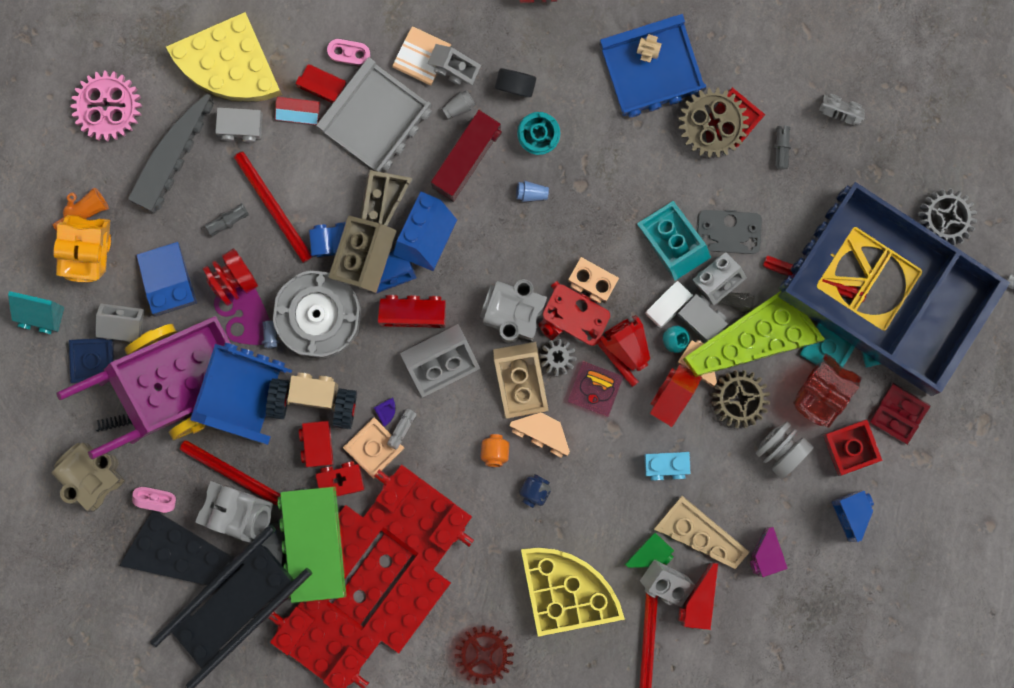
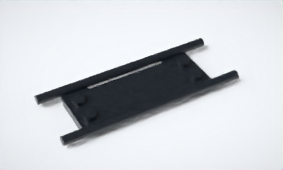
M269 524L150 641L154 647H157L173 633L201 667V670L186 684L187 688H195L312 575V571L309 568H305L293 579L270 550L262 545L276 531L273 525ZM244 563V566L192 616L191 613Z

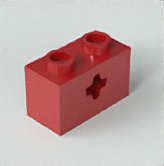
M354 461L341 464L342 468L333 470V466L321 468V473L316 474L318 487H336L337 497L365 490L360 465H355ZM338 474L341 477H346V481H343L342 486L334 481L338 478Z

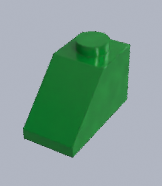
M653 533L624 565L628 568L649 567L654 560L667 565L674 558L672 555L674 550L661 537Z

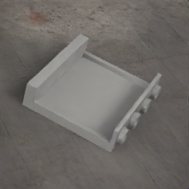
M368 57L316 126L321 132L374 171H384L386 173L393 164L391 160L395 154L400 155L406 147L404 143L408 137L413 138L419 130L417 125L420 121H425L432 112L430 108L432 106L429 101L423 100Z

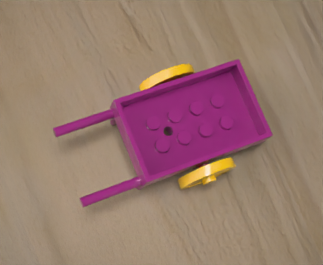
M216 316L178 333L173 324H167L155 330H150L125 347L124 350L127 356L111 362L103 372L56 393L58 399L63 400L96 384L104 386L110 381L136 430L89 451L90 459L93 460L129 442L135 444L141 438L180 420L183 422L169 431L172 440L179 439L192 432L195 434L205 428L204 424L190 419L215 344L224 346L225 342L230 343Z

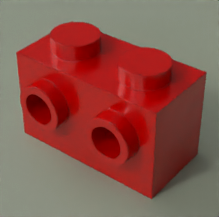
M330 422L302 423V428L299 429L300 442L304 441V450H301L302 463H306L307 468L334 465Z

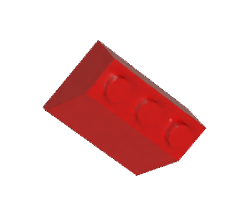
M385 295V299H380L378 323L380 327L445 328L446 300H441L442 297L429 296L428 300H420V296H407V299H398L397 295Z

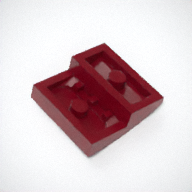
M892 383L870 423L908 445L931 405Z

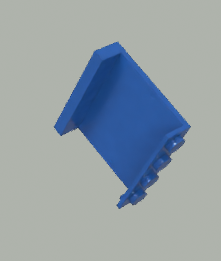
M226 342L224 346L215 344L190 420L268 445L271 436L262 434L260 431L266 416L269 385L272 378L278 379L280 371L292 373V370L285 368L284 362L274 359L272 363L268 362L269 357L257 354L254 357L253 351L243 348L237 351L238 346Z

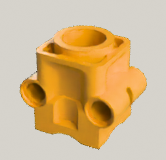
M67 215L63 222L57 224V239L54 245V258H57V276H63L65 279L75 282H93L102 277L106 272L107 253L111 245L110 220L100 218L86 220L79 216Z

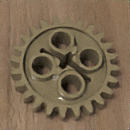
M718 87L715 93H712L710 88H707V94L699 90L698 98L695 95H691L693 102H685L688 109L680 110L685 114V117L678 118L679 121L684 122V125L678 127V129L685 130L681 138H688L685 145L693 144L692 152L697 148L700 149L699 156L707 152V156L710 158L712 152H715L716 157L719 158L720 151L727 156L728 148L735 151L734 143L741 145L742 141L739 137L747 136L742 132V129L749 128L748 125L743 124V121L749 119V117L742 116V113L747 109H740L738 106L742 101L734 102L733 100L736 95L733 94L729 98L727 96L728 90H725L723 94H720ZM714 104H723L725 112L723 114L715 113L713 109ZM705 105L709 106L712 118L719 121L716 127L722 137V141L718 140L715 128L708 125L711 119L705 109ZM697 111L702 112L705 115L704 122L697 123L693 118L694 113ZM724 123H730L733 126L732 134L728 135L722 131ZM709 131L713 134L714 138L711 143L703 141V132Z

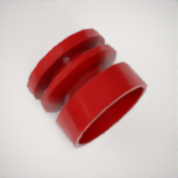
M234 248L222 255L225 266L221 267L215 260L212 262L216 269L214 273L208 265L203 267L211 289L227 306L232 304L228 296L229 293L238 300L240 298L236 290L240 287L248 294L259 286Z

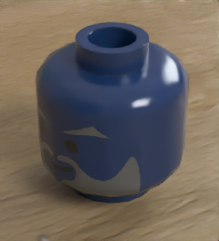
M536 474L534 477L528 476L519 491L520 496L524 498L522 502L534 508L535 504L543 506L551 493L550 482Z

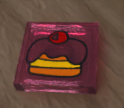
M583 361L568 402L609 417L624 376Z

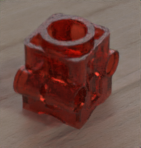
M825 353L796 394L793 404L811 422L830 428L859 389L862 377L853 371L844 369L833 357Z

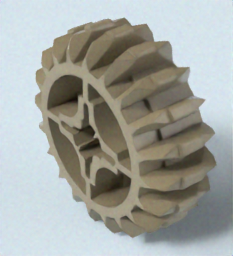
M734 370L733 378L729 373H726L727 381L719 378L718 381L722 386L715 385L713 387L719 393L711 394V397L718 399V401L712 402L711 405L719 406V409H716L714 413L722 412L723 415L719 420L723 421L727 417V426H730L732 421H735V428H739L740 422H742L744 428H747V421H750L751 425L754 426L756 425L754 417L761 421L763 417L759 412H768L762 406L770 405V401L764 400V397L770 396V393L762 392L767 385L759 386L758 383L761 382L762 378L759 377L754 381V372H751L749 377H746V370H742L741 376H739L737 370ZM741 381L750 384L756 393H746L741 385ZM734 382V395L723 399L725 389ZM738 393H741L742 397H751L743 401L744 405H740L738 401H730L738 397ZM758 399L755 411L747 416L748 402ZM724 405L736 406L740 417L729 413Z

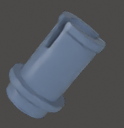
M273 321L262 322L264 334L262 344H264V348H277L279 340H277Z

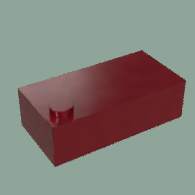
M478 110L432 179V188L454 202L493 142H496L502 133L501 123Z

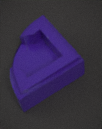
M393 397L374 407L384 427L392 421L395 415L396 405Z

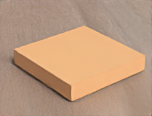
M375 417L343 447L373 479L375 474L378 475L377 471L379 469L382 471L405 449L401 444L398 449H393L387 445L392 435Z

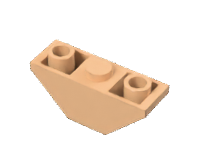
M541 412L512 421L509 427L513 428L512 433L522 438L524 435L531 437V443L541 448L544 445L552 448L550 452L562 458L563 454L568 456L570 452L561 423Z

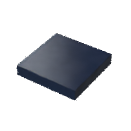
M113 339L69 340L70 383H79L97 375L114 361Z

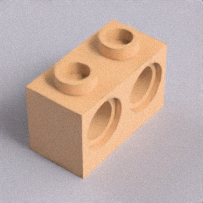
M581 257L568 282L571 283L570 287L575 291L589 293V298L597 303L603 301L606 303L619 278ZM580 271L587 272L589 275L588 281L580 282L577 279V274ZM598 282H605L608 285V290L600 293L596 289V284Z

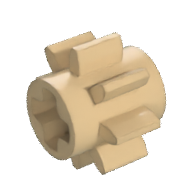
M648 34L647 39H640L637 53L642 55L640 60L651 62L652 58H658L662 45L657 42L658 37Z

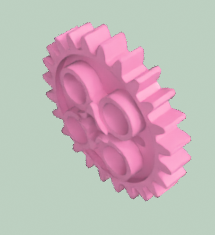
M104 71L103 77L98 72H95V79L88 75L87 79L89 82L86 84L80 81L83 88H75L79 95L72 96V99L77 102V104L71 105L72 109L77 110L72 114L74 118H79L75 122L76 125L83 124L81 131L84 133L89 130V137L96 133L98 141H100L102 135L107 142L111 135L115 140H118V133L125 137L124 130L132 131L133 129L130 124H138L134 117L141 116V113L136 111L137 108L142 107L141 103L136 102L141 96L138 94L134 95L138 89L136 87L130 88L132 82L130 80L124 82V75L117 79V73L114 71L111 77H109L107 71ZM94 91H100L99 99L91 100V94ZM115 91H122L120 99H112V94ZM106 102L112 105L107 107L106 111L102 107L87 108L88 105L105 106ZM125 104V107H123V108L113 107V106H116V105ZM100 112V119L97 122H92V114ZM116 112H122V118L119 121H113L112 119L113 114Z

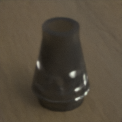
M730 292L722 299L721 304L745 314L752 311L755 296L750 295V293Z

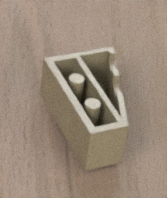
M370 170L367 173L360 218L387 226L412 178Z

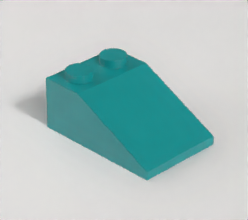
M674 201L637 223L658 258L675 281L711 258L707 245Z
M9 291L8 298L12 321L18 323L17 327L30 330L31 326L39 328L38 332L50 335L52 331H59L64 306L51 300Z

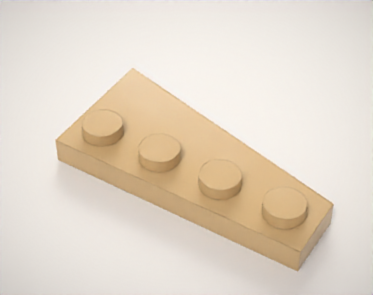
M683 495L654 528V530L662 532L697 551H701L734 569L750 553L749 550Z

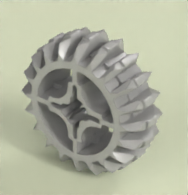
M952 188L948 190L947 195L944 189L939 190V195L934 191L931 193L932 198H925L927 204L920 205V208L925 212L918 213L919 217L924 218V220H920L918 223L925 225L927 229L947 242L949 241L953 246H955L956 241L959 244L963 243V237L966 239L970 237L968 231L973 232L975 230L974 226L970 224L977 223V219L971 218V216L977 214V211H970L969 209L974 203L970 202L967 205L965 201L969 197L966 195L961 199V191H957L954 196ZM938 202H951L945 210L934 208V205ZM957 205L963 212L964 221L956 214ZM950 211L949 214L951 215L950 218H952V220L948 221L945 224L946 221H944L945 218H943V215H946ZM931 214L939 222L938 230L932 224ZM948 226H958L961 228L956 234H944Z

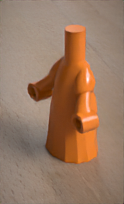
M93 188L75 204L76 194L73 192L69 193L67 205L63 210V218L53 224L55 230L57 231V224L63 222L67 215L88 219L102 211L108 210L109 206L99 190Z

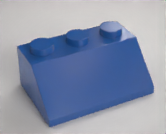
M420 191L397 239L393 255L434 271L457 222L456 217L440 199Z
M855 491L831 502L848 542L862 541L873 513L871 506L874 505L870 494H866L865 491Z

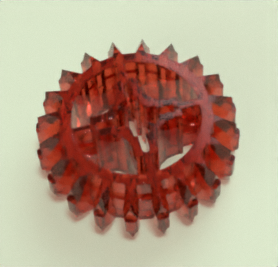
M482 625V632L479 633L477 627H473L474 635L466 631L465 634L468 639L465 640L463 637L459 639L460 642L464 643V646L456 645V649L462 651L461 654H455V658H462V661L457 662L456 666L464 665L465 668L460 673L463 675L468 671L470 673L466 678L468 681L472 676H475V684L479 683V678H483V685H487V678H491V682L494 684L496 683L495 675L502 680L503 675L500 672L503 670L505 673H509V669L505 667V664L513 665V661L507 660V657L514 656V652H507V649L513 646L512 644H504L508 640V636L502 639L499 638L502 634L501 630L496 635L493 634V626L490 627L489 632H485L486 627ZM489 637L496 642L489 647H484L477 641V638ZM471 643L477 655L468 663L466 650ZM477 646L484 652L494 648L490 651L491 655H488L490 657L489 661L492 664L485 659L475 662L479 659L478 655H481L478 653L480 650ZM501 647L503 659L500 666L497 667L492 659V654ZM484 663L492 672L479 673L473 670V668L478 664Z

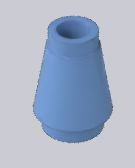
M525 180L518 182L516 199H520L522 202L548 199V187Z

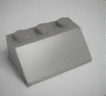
M459 324L400 353L422 398L480 369Z

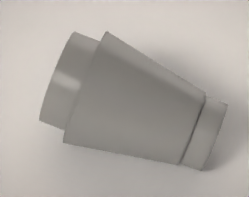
M467 90L463 93L460 91L442 110L447 118L450 119L472 110V107L476 104Z

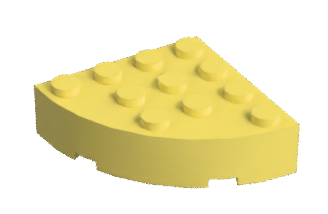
M245 12L166 46L173 61L186 77L199 88L216 97L242 102L264 101L282 95Z
M521 549L538 637L625 620L620 602L612 587L587 562L572 554L555 549Z

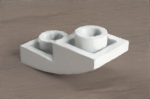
M677 281L645 314L659 328H662L692 299L693 295Z

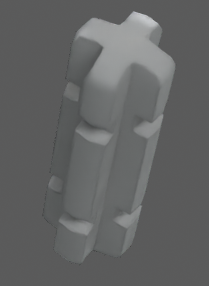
M406 409L392 433L393 436L387 442L389 447L398 449L402 442L401 440H403L416 417L414 411Z

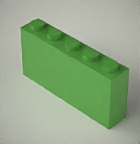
M336 487L281 492V497H278V508L283 512V519H280L281 532L285 533V541H282L283 554H287V563H284V568L293 579L305 568H309L312 571V575L288 597L291 598V603L346 597Z

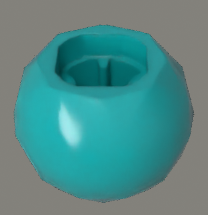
M672 326L664 332L662 340L664 347L668 351L680 353L688 347L690 337L685 328Z

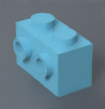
M689 452L644 455L645 477L650 476L651 481L664 480V476L672 475L673 480L686 479L685 475L691 474Z

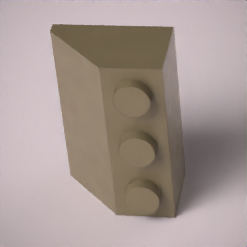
M348 215L328 278L377 293L397 230L380 223Z

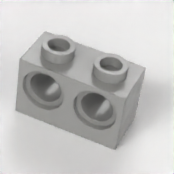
M656 560L652 562L640 580L647 594L654 598L659 596L668 605L674 603L682 607L695 587V584L687 575Z

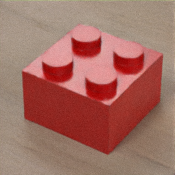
M682 364L676 370L672 368L650 403L653 406L650 414L673 427L693 396L702 377H695L692 371Z
M867 419L823 435L838 476L883 461Z

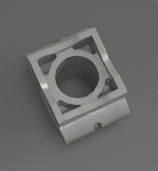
M525 279L516 282L515 286L497 281L495 286L491 285L480 318L484 319L483 325L500 330V337L505 343H514L518 338L533 342L537 328L536 320L544 310L547 297L534 293L532 283ZM527 287L530 292L528 295L522 296L518 293V289ZM506 328H513L516 333L512 337H506L503 332Z
M211 481L207 490L206 502L199 511L195 523L251 543L269 525L273 504L248 493Z

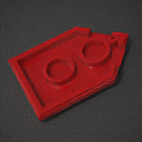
M732 87L727 96L730 98L735 94L736 96L733 101L741 100L742 102L738 107L740 109H747L742 113V116L749 117V119L743 121V124L748 125L749 128L742 129V132L748 136L765 114ZM718 103L714 108V112L723 114L725 112L724 105ZM710 113L711 121L708 125L715 128L718 140L722 141V137L716 127L719 121L718 119L714 120ZM724 123L722 131L728 135L732 134L733 126L730 123ZM706 131V142L711 143L714 138L713 134ZM739 137V139H740L742 142H743V141L745 140V138H746V137ZM734 143L735 148H738L740 146L739 144Z

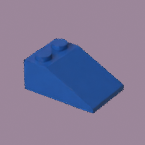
M179 242L137 254L145 292L154 316L157 317L197 304Z

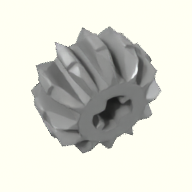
M561 339L557 340V346L551 340L549 341L551 349L546 346L542 347L548 354H540L541 359H547V361L541 363V366L550 365L546 371L548 374L554 368L555 376L559 375V369L566 375L567 370L565 366L569 369L574 368L568 361H576L577 358L569 356L575 352L574 348L566 350L569 347V342H566L564 347H562ZM555 352L556 354L560 352L564 361L555 363L554 356L552 355Z

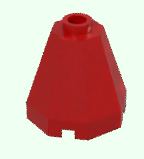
M635 315L632 316L634 321L629 322L628 319L619 322L605 332L606 337L601 335L599 339L610 352L631 370L641 371L648 366L647 362L650 360V354L643 324L639 317Z

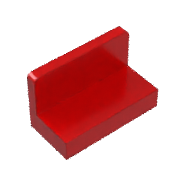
M308 64L302 77L299 76L295 84L298 88L333 104L344 90L346 81Z

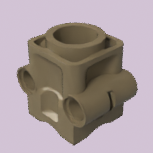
M77 443L60 457L55 463V469L51 474L63 485L60 497L64 502L81 504L87 511H96L103 504L107 494L118 489L126 480L116 471L119 464L116 456L105 453L92 460L88 452L93 450V448L88 443ZM107 457L109 463L108 466L104 468L102 466V461L104 460V458ZM75 488L77 495L73 499L71 497V491Z

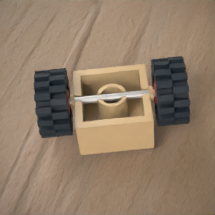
M298 372L297 376H291V382L272 378L268 390L266 417L284 420L287 405L291 403L332 410L334 412L333 427L351 430L356 408L357 391L338 389V384L334 382V379L327 376H319L318 380L312 379L311 374Z

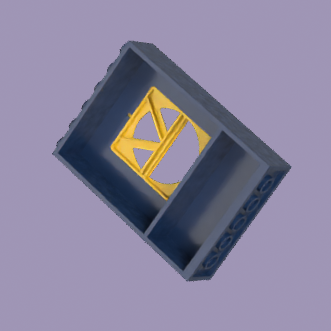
M854 182L851 186L846 185L836 198L839 202L835 203L833 207L831 206L826 213L825 218L827 221H823L815 230L813 236L816 238L812 239L810 243L808 242L801 252L804 255L803 258L800 257L790 269V272L793 274L789 275L778 288L781 291L778 297L928 395L934 396L939 394L945 388L1010 282L857 182ZM862 247H875L883 250L873 269H871L861 249ZM853 251L866 278L836 276L835 271L838 262L847 252ZM892 256L901 266L905 276V293L901 302L893 310L880 315H869L857 311L865 295L869 292ZM822 280L836 282L845 286H860L861 288L851 304L848 305L840 296L837 287L822 282Z

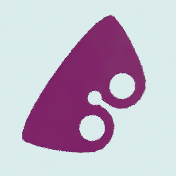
M240 287L236 290L240 298L238 300L229 293L228 296L233 303V307L227 312L220 309L219 302L221 299L216 296L214 307L221 316H232L237 310H242L243 312L242 317H234L228 321L226 334L229 339L241 344L264 345L262 344V341H264L262 322L270 321L256 288L248 294ZM234 323H241L244 326V333L241 336H234L231 333L230 329Z

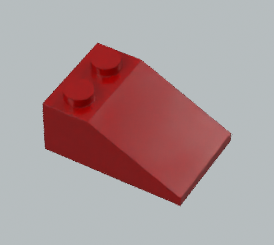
M710 562L684 602L683 608L679 607L678 621L681 622L682 626L711 630L718 563Z

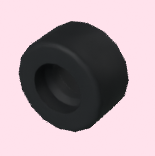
M500 68L495 89L524 97H532L537 78L533 75Z

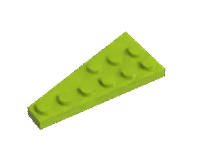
M778 292L687 355L683 360L695 377L820 343L825 339L810 318L779 298L780 292Z

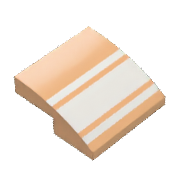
M412 26L392 68L428 85H432L437 73L434 72V67L427 63L435 44L451 47V44Z

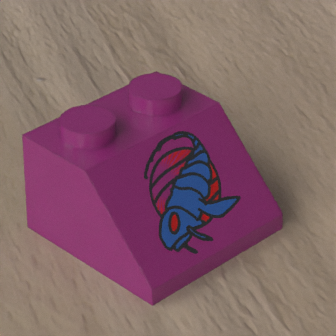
M774 527L765 528L751 555L753 561H750L753 574H758V577H765L788 569Z

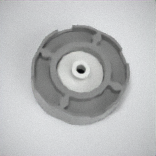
M310 270L297 274L281 287L275 298L273 323L276 332L287 347L301 356L322 359L336 356L351 345L359 332L361 317L359 299L350 285L328 278L329 272ZM316 312H321L318 318L314 317Z

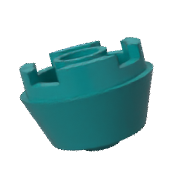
M534 112L522 119L517 130L520 145L527 152L535 155H543L552 151L559 143L561 135L558 122L551 115L544 112Z

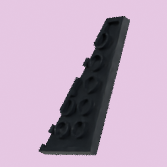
M153 510L119 566L208 585L235 558L160 512ZM242 563L218 588H221L231 577H233L244 566V563Z

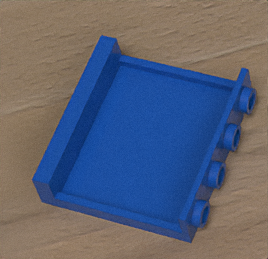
M683 14L600 40V47L623 117L627 115L629 118L639 116L641 111L646 109L655 111L662 108V104L668 102L670 105L682 102V98L690 96V98L691 95L699 97V90H706L707 86L703 83L684 25ZM648 34L658 37L657 42L662 44L658 58H652L651 62L640 60L642 55L637 53L640 39H647Z

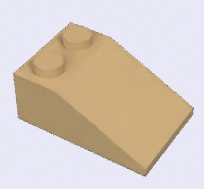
M536 342L493 349L506 418L549 411Z

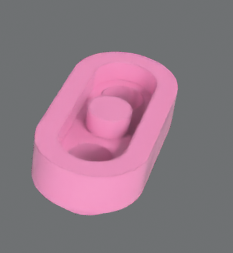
M335 39L327 47L329 57L336 62L362 66L367 58H370V50L363 43ZM337 48L343 50L339 55L335 54ZM362 52L364 54V56L360 59L356 57V53Z
M139 487L133 491L132 503L139 508L167 513L174 510L176 497L170 492Z

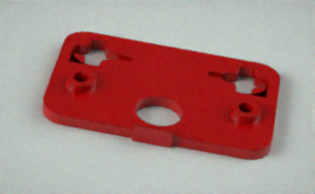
M561 284L555 287L542 313V317L548 323L587 345L594 346L598 343L599 337H601L610 319V312L591 301V298L586 295H580ZM578 300L586 303L587 308L584 312L576 309L575 304ZM555 308L557 310L556 314L562 319L557 317L550 319L548 310L552 311ZM591 329L594 330V335L596 336V339L592 338L589 341L587 339V334H585V332H583L582 330L588 332Z

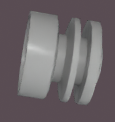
M788 421L773 429L763 439L758 450L755 452L758 457L766 451L769 453L764 458V463L769 462L773 458L776 460L771 470L781 480L793 471L814 448L804 437L796 442L792 440L797 433L796 429L792 430L788 435L785 433L791 426Z

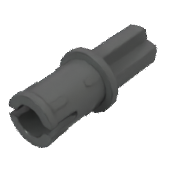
M777 126L776 145H774V149H776V168L783 170L789 167V150L791 149V145H789L790 126H784V134L782 126Z

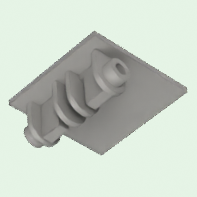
M824 94L823 103H821L819 108L823 115L833 117L835 110H837L834 119H837L839 112H843L840 121H843L845 114H847L844 122L853 126L855 124L860 125L861 120L865 119V109L862 108L861 104L850 101V103L841 101L842 98L835 94H830L829 96Z

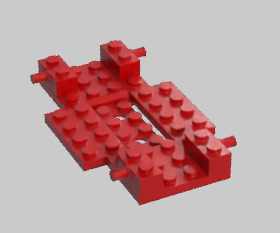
M402 464L395 474L390 477L380 469L377 473L383 478L377 474L374 475L384 485L381 493L364 517L347 505L339 513L345 579L381 531L385 533L346 585V597L337 598L334 603L330 602L331 599L303 601L285 619L275 612L268 618L279 626L276 635L270 643L324 680L323 683L330 688H347L353 682L361 688H366L369 682L359 675L362 666L381 641L398 654L401 652L451 584L450 581L434 570L458 539L468 547L471 544L465 538L471 543L474 541V539L464 533L465 527L472 519V516ZM383 555H389L392 558L390 567L384 568L380 565V558ZM412 555H415V559L367 624L362 626V622ZM357 590H362L366 594V599L362 603L354 600V593Z

